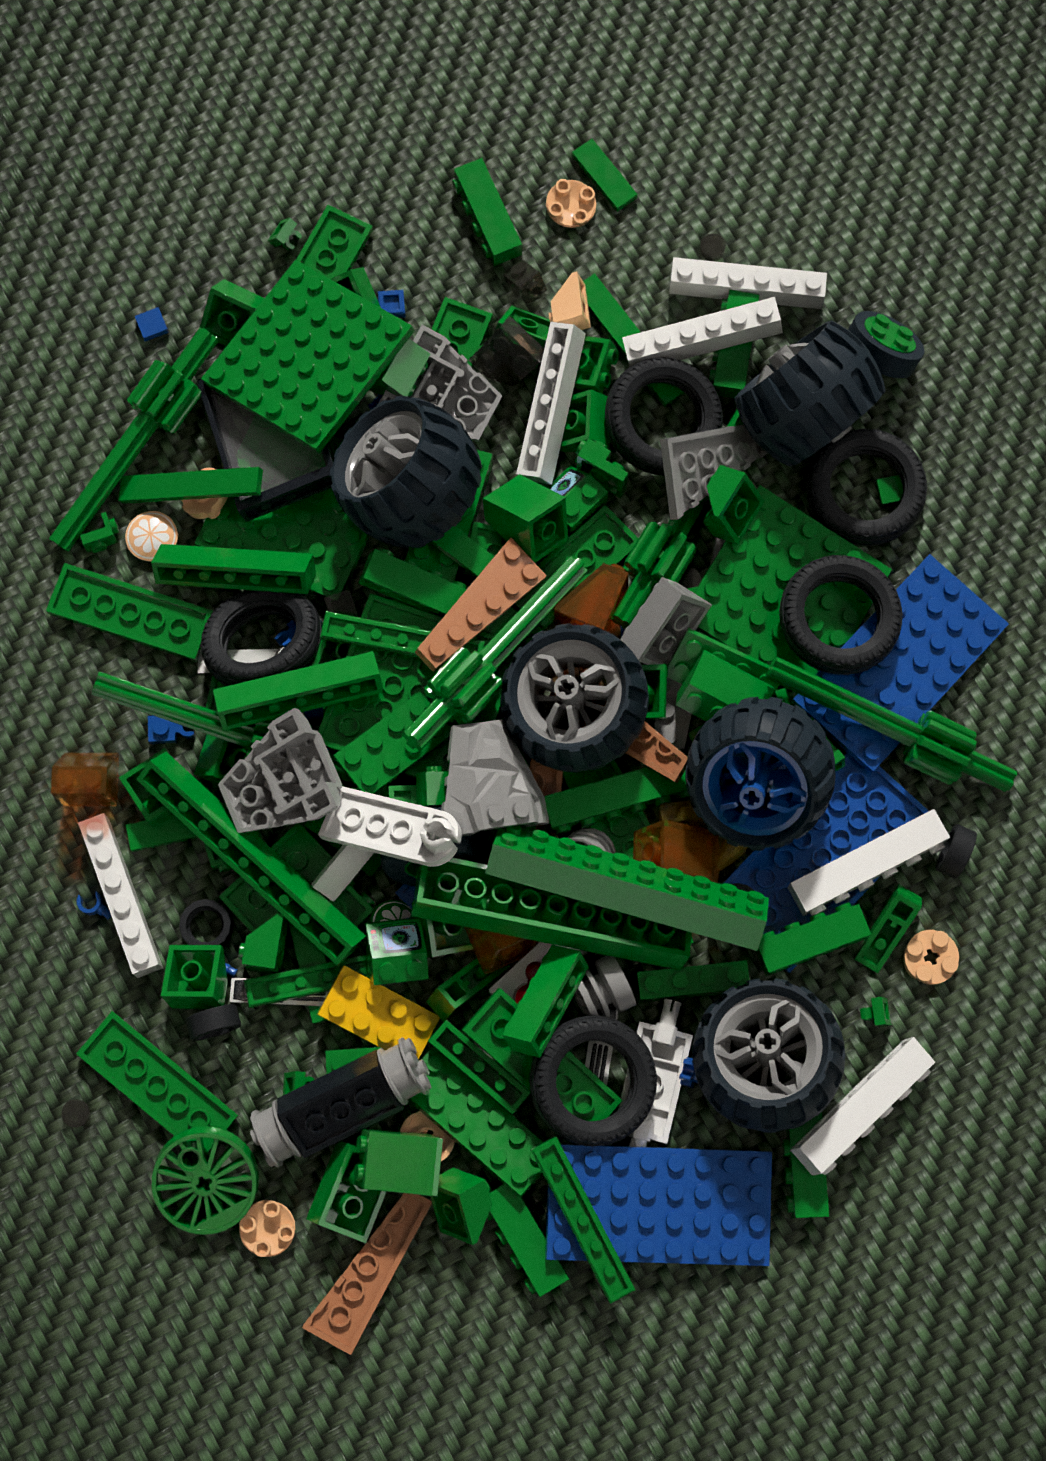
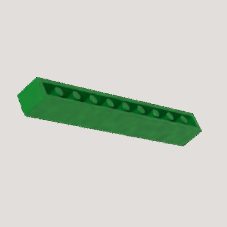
M164 752L148 762L136 779L337 966L353 953L366 937L363 932L254 832L238 833L228 808L170 754Z

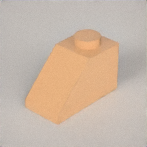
M576 271L571 273L551 300L552 312L549 313L550 322L574 324L580 330L591 328L586 286Z

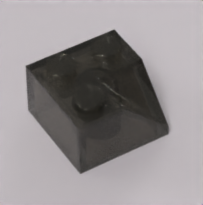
M509 315L476 349L469 361L486 378L513 387L540 363L544 348Z

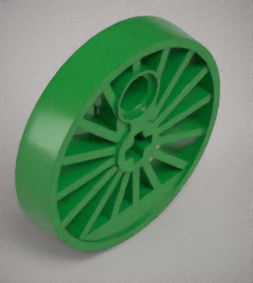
M210 1126L190 1128L171 1138L159 1152L152 1172V1193L159 1211L177 1228L194 1234H215L236 1225L252 1206L259 1186L258 1165L250 1148L233 1133ZM203 1137L214 1138L210 1155L204 1147ZM219 1140L228 1143L229 1147L214 1164L213 1161ZM179 1144L181 1149L177 1155L171 1150ZM234 1149L242 1155L239 1159L220 1168ZM193 1151L198 1155V1159L190 1161L185 1157L184 1153ZM164 1157H166L182 1170L160 1164ZM245 1163L248 1164L250 1172L227 1174ZM158 1173L181 1180L158 1182ZM201 1176H203L204 1179L210 1178V1183H208L206 1180L200 1181ZM252 1180V1189L230 1183ZM184 1188L165 1199H163L160 1192L163 1190ZM227 1192L233 1193V1194H237V1195H240V1196H244V1197H242V1198L236 1200V1199L233 1198L231 1195H229ZM190 1194L175 1213L168 1207V1205ZM198 1195L191 1221L181 1218L180 1216ZM204 1197L206 1217L196 1222ZM220 1199H222L228 1205L224 1207ZM211 1200L217 1209L214 1213H212Z

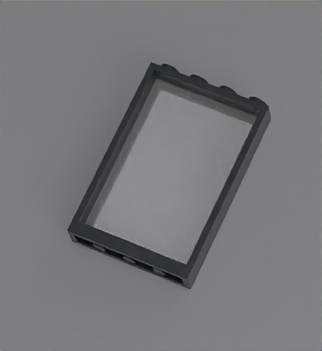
M201 378L197 380L224 469L260 467L263 469L261 495L233 497L239 514L246 522L332 488L330 468L333 467L334 453L330 442L327 443L319 454L203 383Z

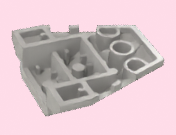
M421 325L413 341L429 352L430 356L427 360L428 366L424 373L418 376L415 382L416 388L410 397L419 398L440 407L461 424L472 441L478 442L502 395L480 372L476 373L467 363L468 360L463 355L460 356L450 346L451 342L445 336ZM385 390L379 403L384 400L395 399L396 395Z
M293 708L272 721L267 727L269 731L260 741L256 740L251 745L253 750L244 760L239 759L218 784L238 833L318 820L340 807L341 796L339 790L342 788V783L323 738L318 731L312 730L307 718L297 708Z
M504 719L453 725L450 731L447 761L450 762L449 772L444 782V786L447 787L445 802L442 803L441 811H445L455 818L460 825L462 836L473 835L479 831L522 825V828L549 824L544 795L515 740L510 735Z

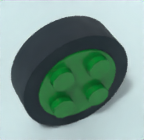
M863 311L858 313L848 329L867 347L876 361L880 373L893 378H907L911 376L925 352L922 342L909 328L899 321L878 312Z

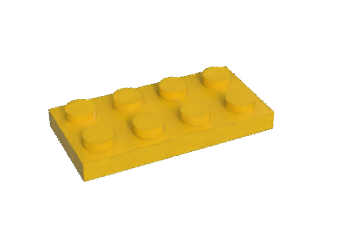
M345 965L342 966L317 1015L384 1050L399 1044L398 1040L402 1037L405 1040L410 1038L416 1048L417 1053L415 1055L418 1059L440 1019L438 1015L382 985H373L369 978Z

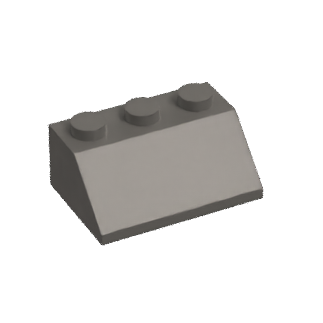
M662 577L654 586L646 602L639 608L637 615L625 629L620 640L631 649L639 662L648 665H668L687 627L696 630L712 605L679 583Z

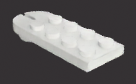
M343 786L339 790L341 796L340 807L326 815L318 833L319 837L323 840L429 867L440 866L448 862L458 850L453 842L460 844L462 838L460 825L451 814L445 811Z

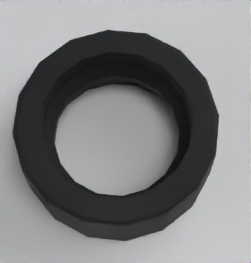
M956 824L950 831V838L944 843L946 847L940 851L936 863V871L954 879H957L964 870L977 839V832L959 824Z
M202 899L193 902L184 910L180 917L179 929L182 938L188 945H222L224 947L232 936L233 922L231 915L221 904L214 900ZM205 910L215 912L222 921L220 935L210 942H201L195 939L190 929L193 917Z
M235 1004L207 1009L185 1019L192 1041L213 1038L241 1027V1021Z

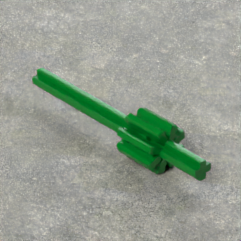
M201 327L198 329L172 367L163 361L155 360L130 394L127 402L138 414L49 539L67 552L71 550L155 430L159 427L165 432L174 434L201 397V390L191 380L219 342V339L208 330Z
M738 410L734 413L727 427L743 424ZM709 496L700 500L696 507L689 508L677 520H670L668 524L662 523L661 526L656 522H650L646 525L623 566L624 573L632 576L633 579L612 615L611 620L615 624L621 625L623 629H626L662 577L677 583L680 581L696 552L695 545L686 541L687 534L707 503Z
M570 556L479 653L474 650L470 654L467 648H460L433 675L424 688L425 695L431 698L433 702L402 734L410 748H416L421 751L448 721L453 723L456 720L459 725L470 724L503 687L502 679L494 673L587 574L588 570L583 567L585 563L580 558L575 560Z
M776 657L772 660L766 673V679L905 744L903 762L906 765L948 785L952 784L953 781L956 782L962 776V772L1004 792L1012 788L1017 771L974 751L977 744L975 731L931 710L927 711L926 714L923 713L918 719V723H915L784 659Z
M100 671L91 695L247 747L244 759L253 750L251 745L256 740L260 741L269 731L267 727L275 720L271 719L223 731L217 711ZM328 750L339 778L351 783L352 780L334 759V754L337 752Z

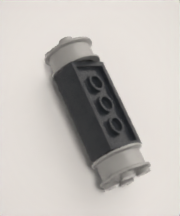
M402 1037L398 1040L399 1044L387 1050L383 1048L376 1049L273 1101L272 1107L262 1112L258 1110L252 1111L250 1120L254 1129L250 1131L254 1143L257 1146L261 1145L268 1165L270 1167H281L283 1160L293 1155L306 1158L404 1110V1105L408 1104L409 1098L421 1092L424 1095L429 1094V1089H431V1084L427 1077L429 1070L424 1060L419 1061L415 1055L417 1051L410 1038L405 1040Z

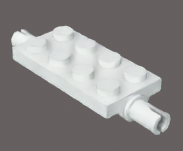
M664 999L660 1022H657L656 1025L639 1021L637 1034L645 1042L653 1057L657 1073V1089L648 1116L629 1135L631 1137L629 1147H646L647 1142L651 1140L664 1144L668 1142L681 1088L679 1076L682 1073L683 1060L689 1055L693 1035L677 1031L678 1028L675 1027L682 1004L675 1001L672 1012H670L672 1000ZM627 1069L621 1094L622 1102L619 1104L618 1110L625 1102L629 1092V1069Z

